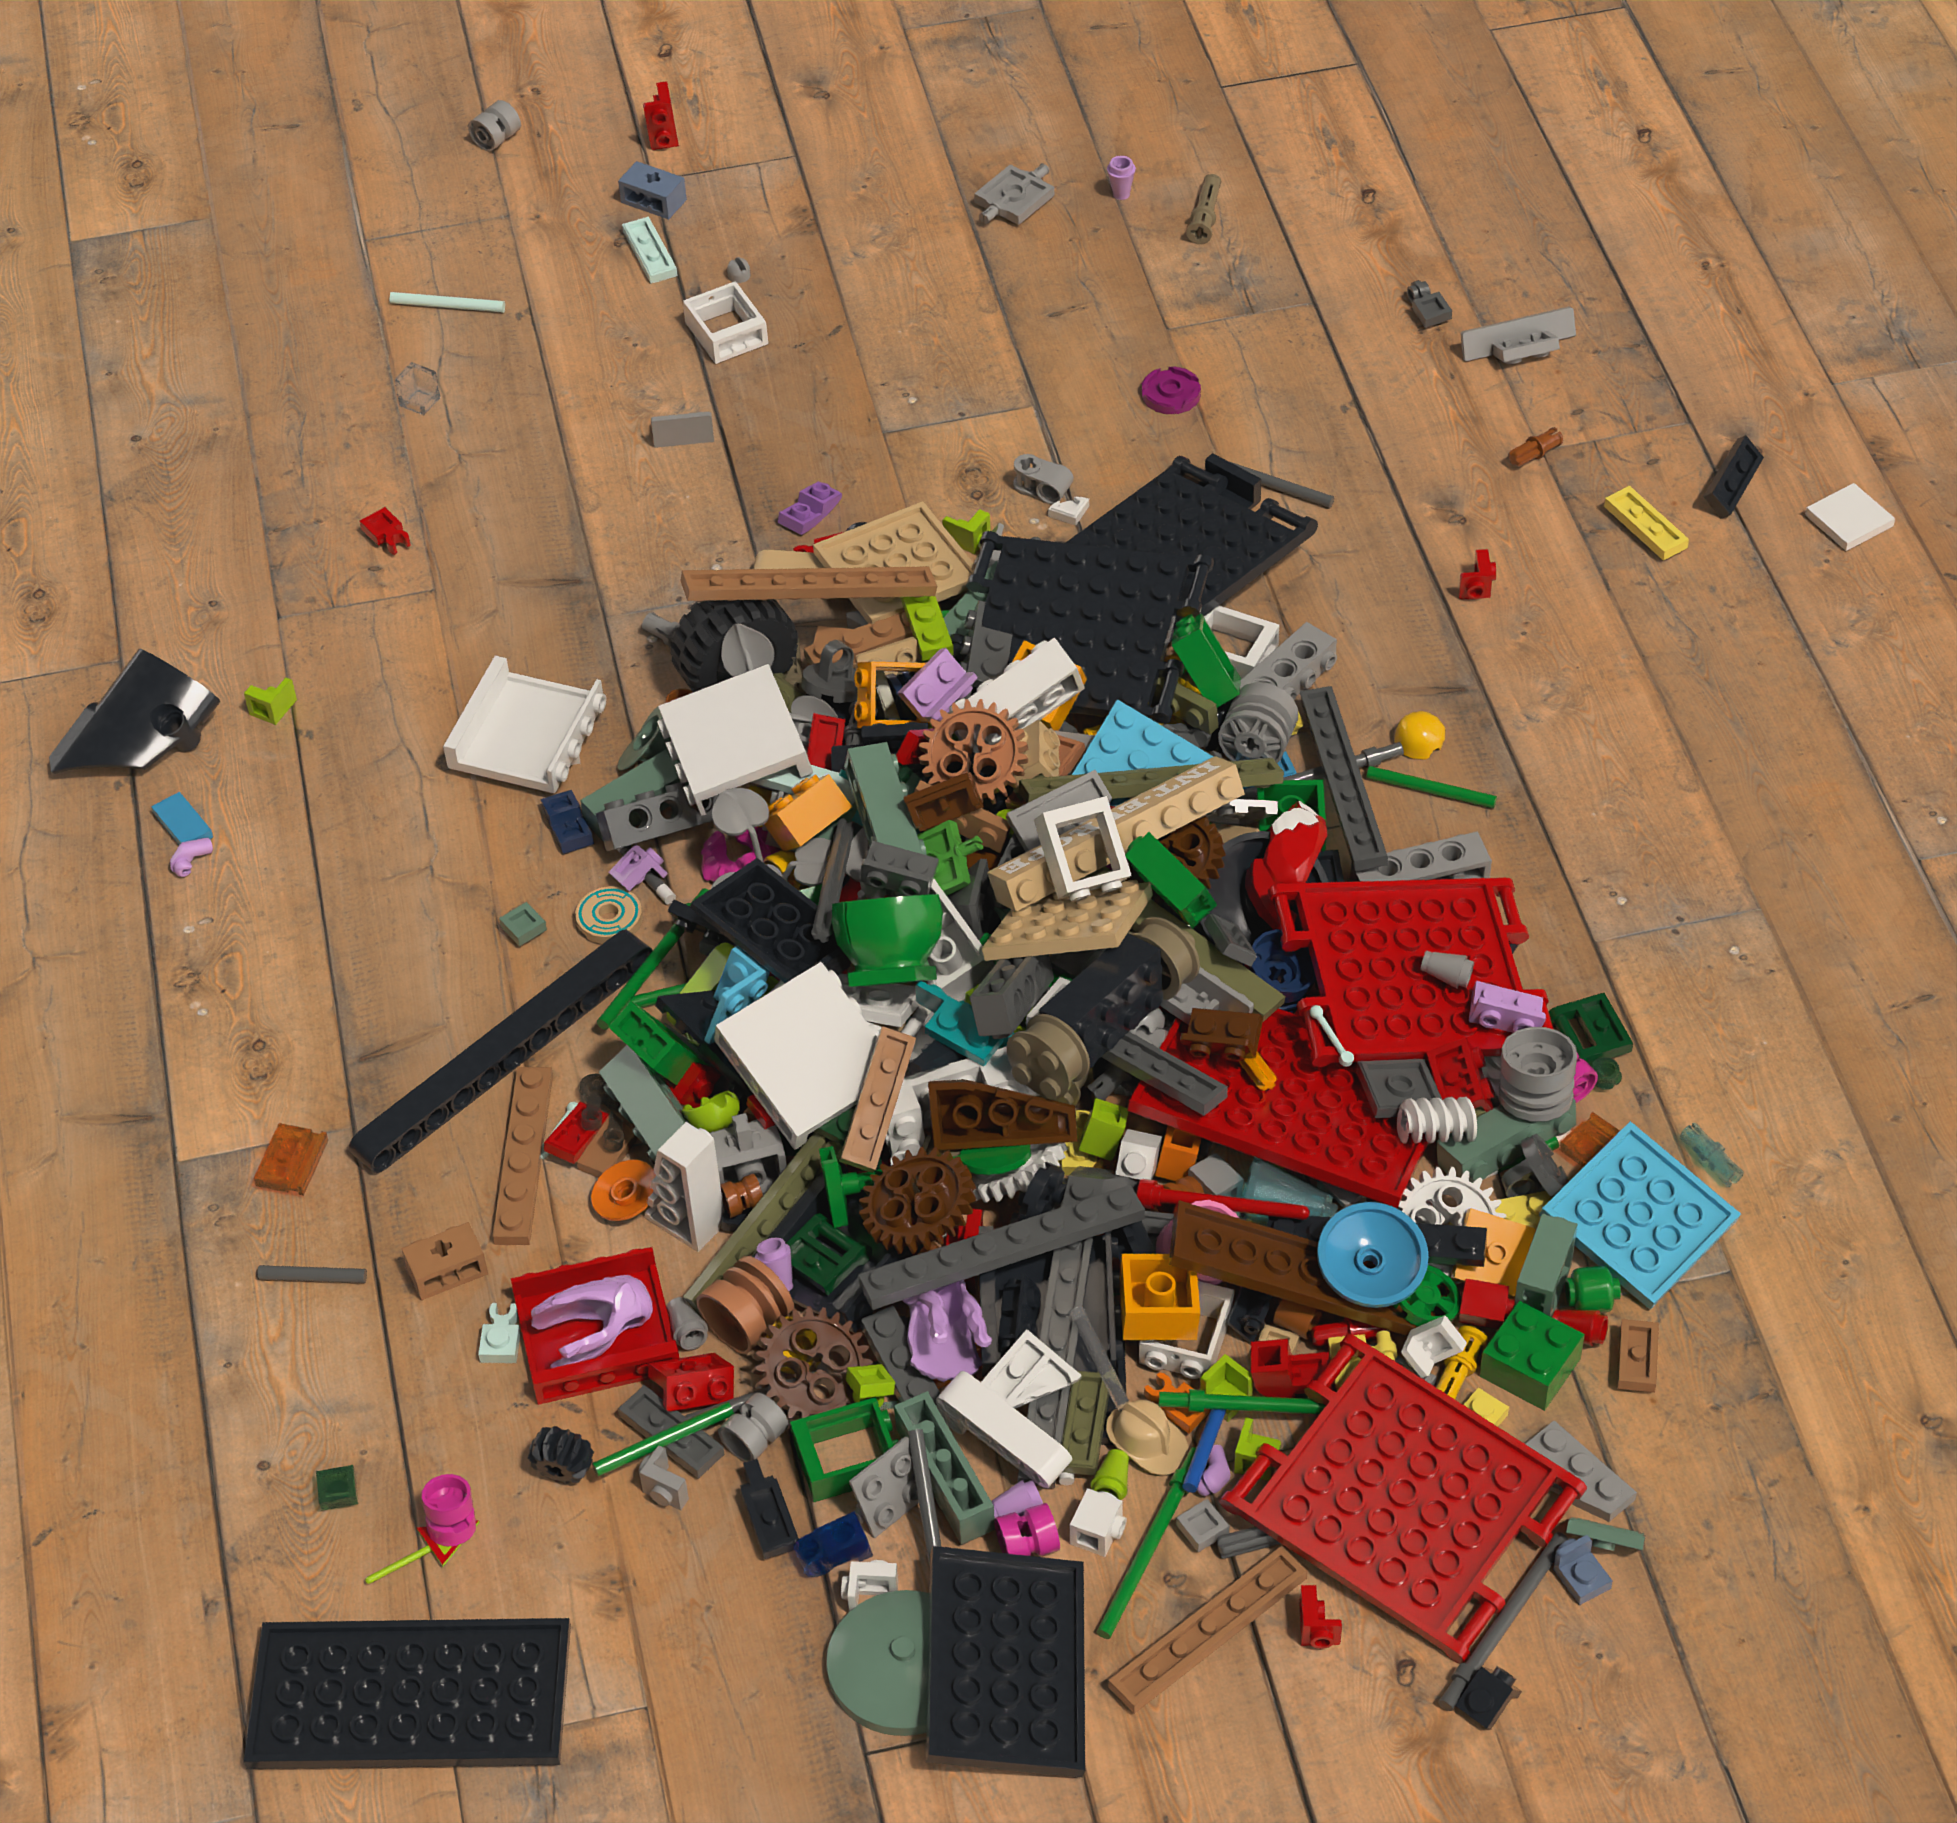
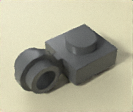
M1417 280L1407 287V294L1412 302V309L1425 328L1452 319V309L1440 292L1431 294L1426 281L1421 282Z

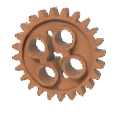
M965 699L964 709H959L955 703H952L953 713L948 714L941 709L942 720L940 722L935 719L930 720L934 731H923L924 738L929 741L919 743L920 750L928 753L919 757L920 764L928 765L922 770L924 777H932L928 783L933 786L969 772L971 761L968 754L973 752L974 729L979 725L981 728L976 742L979 753L974 755L973 779L982 803L983 798L988 797L990 802L995 804L996 793L999 792L1002 796L1007 797L1008 794L1005 788L1007 785L1014 788L1018 787L1014 775H1025L1024 769L1019 766V764H1027L1029 761L1028 757L1022 754V752L1029 750L1027 742L1020 741L1025 737L1024 730H1015L1019 725L1018 719L1008 720V709L1005 708L997 714L995 702L988 709H985L982 699H979L976 707H971L970 701ZM957 730L968 732L967 737L961 741L951 739L952 734ZM996 733L1002 736L1000 741L994 745L984 742L985 738L990 734ZM952 762L963 764L962 769L957 773L946 771L947 766ZM991 765L997 768L996 772L990 777H983L979 774L980 770L985 766Z

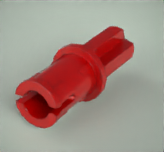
M1345 1317L1343 1322L1312 1327L1311 1337L1315 1346L1328 1345V1338L1346 1336V1334H1365L1366 1340H1374L1378 1332L1386 1331V1329Z

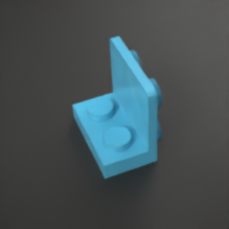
M739 946L731 950L714 994V998L719 1003L704 1039L709 1045L715 1042L714 1035L717 1024L759 1000L768 988L766 981L770 971Z

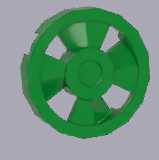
M1428 1265L1423 1281L1411 1296L1393 1306L1397 1309L1400 1305L1408 1313L1405 1319L1411 1324L1421 1326L1442 1317L1431 1315L1430 1312L1436 1306L1446 1313L1445 1316L1452 1322L1460 1311L1462 1300L1459 1289L1452 1279L1440 1269ZM1442 1282L1449 1289L1447 1297H1441L1440 1290L1437 1288Z

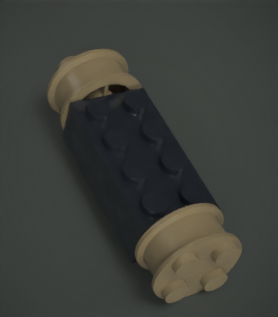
M1149 917L1140 923L1136 933H1127L1119 947L1108 948L1039 1009V1014L1031 1018L1027 1023L1026 1031H1018L1009 1038L1007 1042V1055L1012 1066L1014 1079L1043 1097L1049 1099L1063 1097L1069 1091L1071 1082L1082 1080L1088 1074L1089 1069L1094 1066L1096 1061L1108 1049H1113L1130 1030H1134L1150 1012L1158 1009L1163 1000L1176 996L1182 984L1191 982L1198 975L1200 961L1193 936L1166 919Z

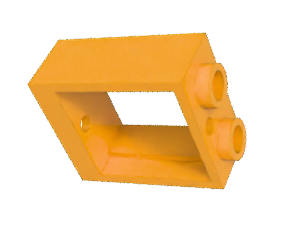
M858 662V669L854 675V682L857 687L854 717L857 721V728L872 726L877 723L893 725L918 722L928 723L929 725L930 722H921L918 717L916 721L875 720L876 671L918 672L926 663Z

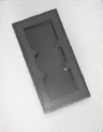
M1209 914L1203 924L1215 941V948L1223 955L1251 967L1257 956L1239 926L1215 914Z

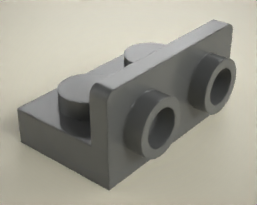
M872 841L867 858L863 859L861 865L860 882L867 883L869 886L877 889L886 888L897 891L904 896L928 895L938 868L939 859Z

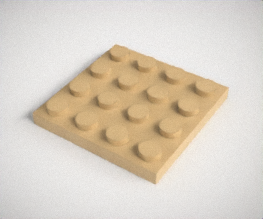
M923 501L813 544L814 554L825 568L929 566L938 586L935 595L937 602L969 590L966 587L968 577L973 574L976 566ZM900 597L849 598L868 624H874L878 620H884L905 611Z
M1128 880L1122 882L1123 887L1117 890L1103 893L1101 888L1090 891L1091 896L1072 902L1069 896L1058 899L1056 892L1017 912L1011 909L982 947L984 960L990 961L1119 947L1153 896L1150 882L1138 883L1137 880Z

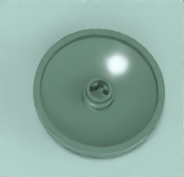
M900 1590L886 1592L869 1598L853 1608L841 1620L831 1637L827 1650V1673L831 1691L843 1711L854 1721L870 1730L894 1736L926 1733L929 1593Z

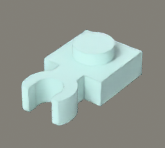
M492 1303L489 1308L492 1324H483L478 1354L480 1363H517L521 1332L519 1325H515L518 1321L516 1304L511 1303L508 1314L499 1315L497 1303Z

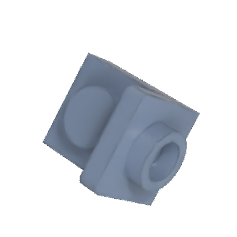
M1588 1535L1578 1540L1569 1539L1561 1544L1556 1551L1553 1568L1555 1574L1579 1605L1610 1590L1613 1582L1591 1553L1592 1540Z

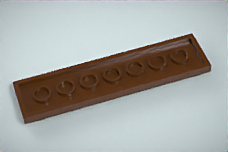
M1178 1201L1173 1215L1169 1265L1406 1336L1409 1335L1412 1329L1419 1327L1405 1319L1408 1313L1400 1305L1397 1309L1393 1305L1379 1308L1364 1307L1349 1302L1338 1295L1327 1284L1320 1271L1317 1259L1318 1242L1187 1202ZM1372 1261L1363 1262L1367 1268L1372 1269L1376 1267ZM1442 1282L1437 1288L1440 1290L1441 1297H1447L1449 1289ZM1438 1306L1430 1312L1432 1316L1446 1314Z

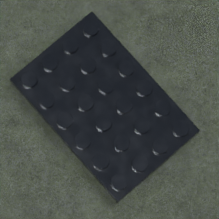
M932 1546L929 1580L926 1763L1083 1777L1085 1772L1083 1561Z

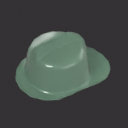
M659 707L655 708L648 716L640 732L621 755L617 765L620 771L629 768L637 760L645 762L667 749L666 742L671 741V738L664 739L657 721L663 719Z

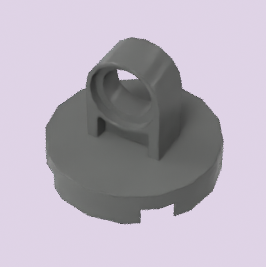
M840 640L830 641L822 650L820 663L809 665L803 670L801 688L810 696L820 700L822 694L834 696L833 702L835 703L856 701L857 687L855 686L854 675L857 669L853 668V650ZM839 650H843L840 660L832 663L834 654Z
M1534 1134L1523 1139L1521 1142L1526 1160L1509 1169L1502 1177V1184L1508 1198L1537 1193L1544 1189L1553 1198L1569 1182L1563 1167H1557L1551 1156L1554 1153L1538 1134ZM1528 1180L1523 1186L1511 1187L1515 1182Z

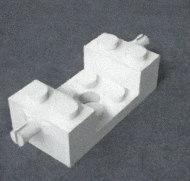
M1007 1047L997 1049L984 1067L967 1058L946 1066L904 1077L884 1142L887 1144L891 1157L898 1151L909 1150L912 1156L917 1155L925 1141L924 1129L932 1127L928 1089L929 1081L965 1079L1032 1096L1039 1094L1014 1079L1012 1066L1007 1055Z

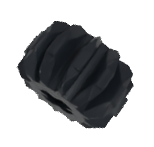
M553 1426L552 1428L542 1427L535 1439L532 1440L528 1460L531 1462V1467L534 1470L540 1471L542 1476H548L553 1481L560 1480L564 1484L569 1482L579 1483L591 1467L594 1451L591 1448V1443L588 1440L582 1439L580 1434H574L569 1429L563 1430L558 1426Z

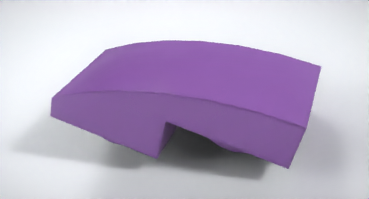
M818 481L799 492L797 503L779 512L778 523L803 535L832 511L841 500L842 493L831 488L828 484Z

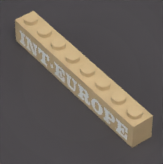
M1214 756L1112 808L1111 811L1124 853L1126 854L1128 846L1137 837H1144L1150 832L1156 839H1159L1239 798L1245 793L1236 764ZM1096 818L1090 819L1059 835L1073 882L1110 864ZM1041 845L987 872L997 902L1016 912L1056 892Z

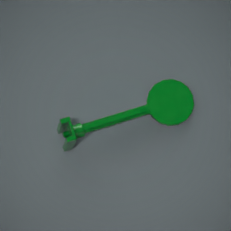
M833 1146L820 1148L819 1154L834 1228L847 1226L846 1195L860 1193L864 1186H873L870 1175L881 1176L883 1172L880 1169L875 1170L873 1173L857 1174V1172L842 1174ZM1031 1146L963 1149L960 1155L953 1156V1158L960 1157L964 1166L966 1165L969 1171L975 1174H1002L1026 1164L1031 1158Z

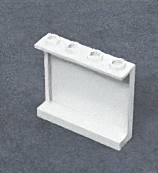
M494 656L443 746L447 767L555 794L560 783L565 782L567 779L569 767L573 759L579 757L585 737L592 733L594 721L598 713L604 711L606 695L603 694L601 680L596 679L590 691L511 673L509 672L507 658Z
M769 664L658 706L663 719L657 721L664 739L671 738V741L666 742L672 761L679 759L680 763L674 766L681 783L688 781L689 785L683 787L690 806L697 804L701 816L706 815L701 801L718 795L727 789L739 787L793 765H796L801 778L813 773L803 743Z
M822 962L720 1022L715 1027V1042L794 1150L807 1142L809 1133L857 1104L879 1035L878 1029L873 1024L868 1025L861 1016L862 1010L853 997L848 998L841 989L842 984L837 974L833 970L828 971Z

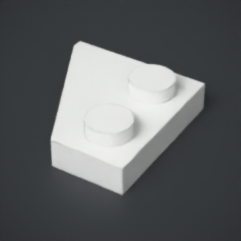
M1026 1329L981 1383L1015 1409L1077 1383L1082 1378V1375Z

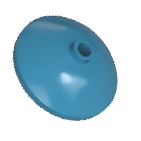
M1358 1203L1340 1210L1326 1223L1318 1242V1265L1327 1284L1342 1298L1364 1307H1387L1405 1300L1420 1286L1428 1266V1247L1418 1225L1402 1211L1382 1203ZM1372 1261L1376 1267L1372 1269L1367 1268L1363 1262Z

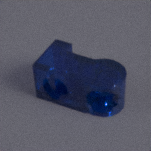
M854 1511L814 1529L813 1532L801 1537L794 1545V1551L808 1577L822 1576L830 1572L834 1567L858 1558L859 1562L873 1557L868 1539Z

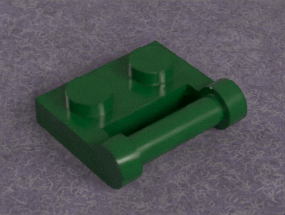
M1605 993L1559 1005L1549 1010L1553 1027H1556L1559 1032L1570 1038L1576 1046L1579 1058L1584 1059L1590 1066L1593 1063L1632 1052L1633 1042ZM1577 1019L1592 1047L1583 1048L1568 1020Z
M822 1213L815 1214L786 1243L791 1249L792 1271L826 1295H829L858 1265L866 1264L873 1252L872 1248L863 1241L856 1242L839 1229L834 1228L831 1220ZM824 1236L846 1253L841 1257L815 1238Z

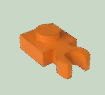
M1159 1372L1156 1375V1383L1163 1388L1161 1390H1154L1151 1386L1146 1385L1144 1387V1396L1148 1401L1158 1404L1159 1391L1188 1393L1189 1389L1194 1388L1185 1382L1178 1388L1172 1386L1170 1377ZM1160 1407L1165 1412L1168 1420L1188 1434L1198 1426L1211 1410L1204 1409V1412H1188V1408Z

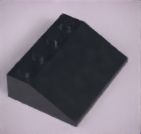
M758 858L690 904L692 910L784 983H787L820 962L823 963L828 971L833 970L837 976L851 965L850 959L837 945L834 929L829 937V941L822 943L820 939L814 940L811 933L818 905Z

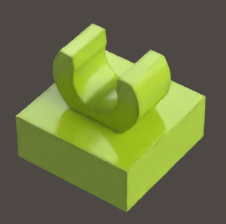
M882 1364L847 1367L846 1381L854 1391L853 1400L855 1403L863 1401L867 1397H876L879 1407H881L885 1400L884 1396L894 1395L895 1381Z

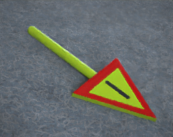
M427 1526L417 1527L416 1530L427 1546L367 1576L365 1582L371 1584L430 1552H433L442 1567H444L462 1544L457 1546L439 1545L431 1540Z

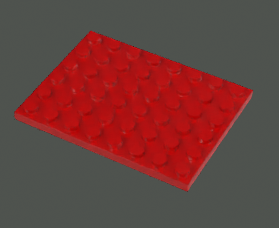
M1278 1008L1262 1023L1257 1048L1259 1055L1276 1076L1275 1086L1272 1089L1268 1088L1262 1091L1256 1086L1238 1061L1226 1059L1223 1055L1210 1054L1207 1058L1191 1055L1180 1041L1181 1033H1187L1189 1025L1176 1018L1160 1049L1226 1085L1228 1097L1204 1116L1141 1080L1129 1100L1127 1111L1241 1151L1244 1154L1266 1160L1280 1167L1299 1172L1313 1179L1324 1181L1395 1208L1399 1207L1404 1192L1409 1185V1180L1413 1177L1428 1142L1426 1141L1425 1134L1422 1133L1421 1142L1414 1143L1411 1133H1409L1407 1143L1403 1144L1397 1131V1117L1375 1118L1356 1073L1358 1062H1353L1347 1067L1340 1063H1330L1324 1067L1313 1066L1310 1058L1312 1048L1304 1017ZM1321 1026L1325 1045L1334 1046ZM1426 1061V1064H1427V1066H1428V1068H1429V1070H1430V1073H1431V1075H1432V1077H1433V1073H1432V1070H1431L1430 1063H1429V1061Z

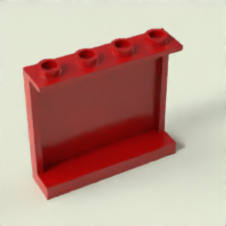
M653 1247L632 1249L622 1254L597 1257L591 1261L573 1265H561L555 1269L537 1273H526L520 1277L511 1278L538 1405L649 1380L648 1363L679 1358L676 1340L673 1338L655 1263ZM630 1275L642 1281L651 1297L653 1305L651 1317L643 1325L628 1328L620 1333L611 1347L596 1358L551 1368L552 1363L564 1358L559 1352L560 1348L602 1331L603 1320L572 1319L546 1329L538 1330L532 1326L531 1311L534 1307L556 1293L575 1285L602 1280L606 1277Z

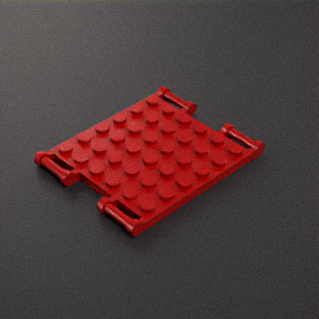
M1505 877L1276 884L1270 887L1268 890L1271 903L1275 904L1282 931L1280 938L1282 949L1292 952L1301 947H1308L1321 997L1303 998L1297 1003L1299 1015L1304 1017L1312 1048L1310 1052L1312 1065L1324 1067L1330 1063H1340V1054L1335 1046L1325 1045L1320 1023L1317 1019L1310 1016V1009L1314 1005H1318L1323 1009L1329 1026L1345 1051H1349L1354 1055L1353 1062L1428 1059V1051L1465 1037L1474 1048L1479 1047L1484 1057L1501 1056L1502 1046L1512 1032L1487 1028L1480 1024L1469 1022L1472 988L1476 981L1543 997L1542 1012L1546 1014V1019L1542 1027L1554 1030L1547 1008L1549 1000L1546 991L1543 989H1523L1509 941L1516 945L1522 944L1529 939L1527 927L1522 925L1513 895L1515 892L1513 880ZM1496 896L1501 899L1508 925L1503 923ZM1288 900H1296L1304 931L1295 930ZM1425 952L1466 955L1468 960L1474 961L1472 975L1467 988L1458 986L1456 989L1427 974V972L1421 971L1420 968Z
M1346 1334L1340 1342L1341 1348L1317 1380H1311L1304 1389L1305 1394L1311 1400L1326 1405L1317 1419L1288 1456L1273 1446L1263 1443L1256 1452L1258 1457L1232 1491L1224 1493L1219 1503L1229 1513L1239 1515L1443 1650L1451 1660L1459 1664L1464 1663L1470 1654L1469 1648L1492 1615L1498 1614L1506 1604L1501 1595L1483 1584L1487 1576L1520 1531L1526 1534L1534 1544L1539 1547H1546L1553 1538L1552 1531L1574 1500L1580 1499L1583 1496L1587 1486L1575 1475L1358 1337ZM1351 1358H1360L1361 1361L1337 1392L1331 1390L1329 1387ZM1268 1467L1278 1469L1252 1504L1244 1500ZM1554 1483L1562 1487L1563 1491L1540 1523L1531 1518V1515ZM1472 1597L1480 1601L1481 1605L1457 1639H1455L1447 1632Z

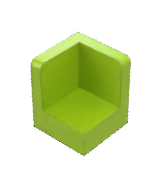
M979 509L969 521L963 519L955 520L946 516L942 520V525L963 550L975 554L980 549L978 545L982 533L991 531L990 513Z
M287 677L284 678L277 688L270 686L263 690L250 685L244 692L249 715L274 725L280 721L297 701L293 681Z
M1095 1098L1082 1132L1079 1151L1106 1160H1113L1125 1130L1128 1108Z
M1224 1354L1201 1376L1200 1390H1204L1205 1394L1252 1396L1253 1378L1248 1370ZM1226 1410L1223 1419L1229 1422L1240 1410Z
M1245 1418L1235 1451L1234 1473L1241 1475L1245 1474L1258 1457L1256 1452L1263 1443H1267L1279 1451L1281 1449L1280 1440L1253 1434L1252 1418ZM1268 1467L1260 1479L1269 1481L1273 1476L1275 1467Z

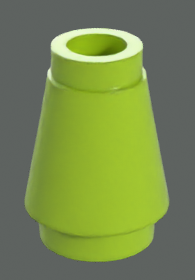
M1112 1449L1107 1453L1091 1481V1490L1108 1492L1119 1500L1126 1497L1129 1456L1126 1452Z

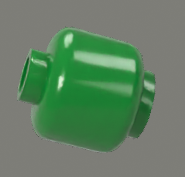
M1606 1266L1576 1268L1572 1271L1571 1278L1565 1279L1567 1304L1569 1307H1574L1575 1310H1599L1600 1313L1610 1312L1613 1308L1614 1300L1621 1298L1619 1278H1612L1611 1272Z

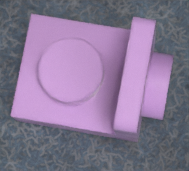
M637 844L608 872L628 891L640 884L651 868L662 878H665L668 874L660 866L664 860L649 847L645 852Z

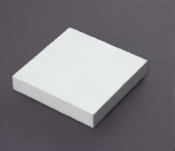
M1855 483L1806 507L1805 513L1806 517L1845 551L1894 526L1895 518Z

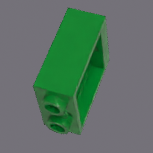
M1202 613L1196 617H1193L1191 614L1175 624L1177 628L1173 631L1172 647L1202 696L1216 703V707H1219L1240 695L1241 677Z
M1150 832L1144 837H1137L1128 846V852L1125 856L1136 874L1145 883L1150 882L1151 889L1192 929L1217 906L1207 888Z
M632 1001L629 1002L608 1027L652 1069L676 1085L693 1062L709 1066L665 1024Z
M876 1397L790 1422L793 1445L813 1502L853 1491L849 1481L876 1460H869L824 1474L814 1444L872 1427L882 1455L899 1442L898 1439L891 1440L889 1432L893 1431L889 1413L887 1409L880 1410Z

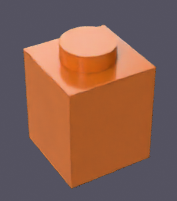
M1168 1125L1155 1176L1172 1181L1188 1176L1189 1168L1195 1165L1202 1137Z

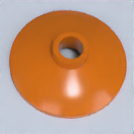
M626 1160L608 1168L600 1175L592 1189L591 1202L595 1211L602 1218L610 1221L627 1220L640 1214L649 1206L647 1204L648 1197L653 1193V1189L650 1188L651 1181L656 1177V1174L653 1172L654 1169L648 1163L641 1160Z

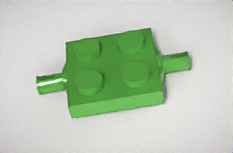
M951 820L917 835L918 839H923L925 843L926 855L939 859L934 879L946 896L970 884L967 855L983 849V842L980 837L975 836L962 843L957 822Z

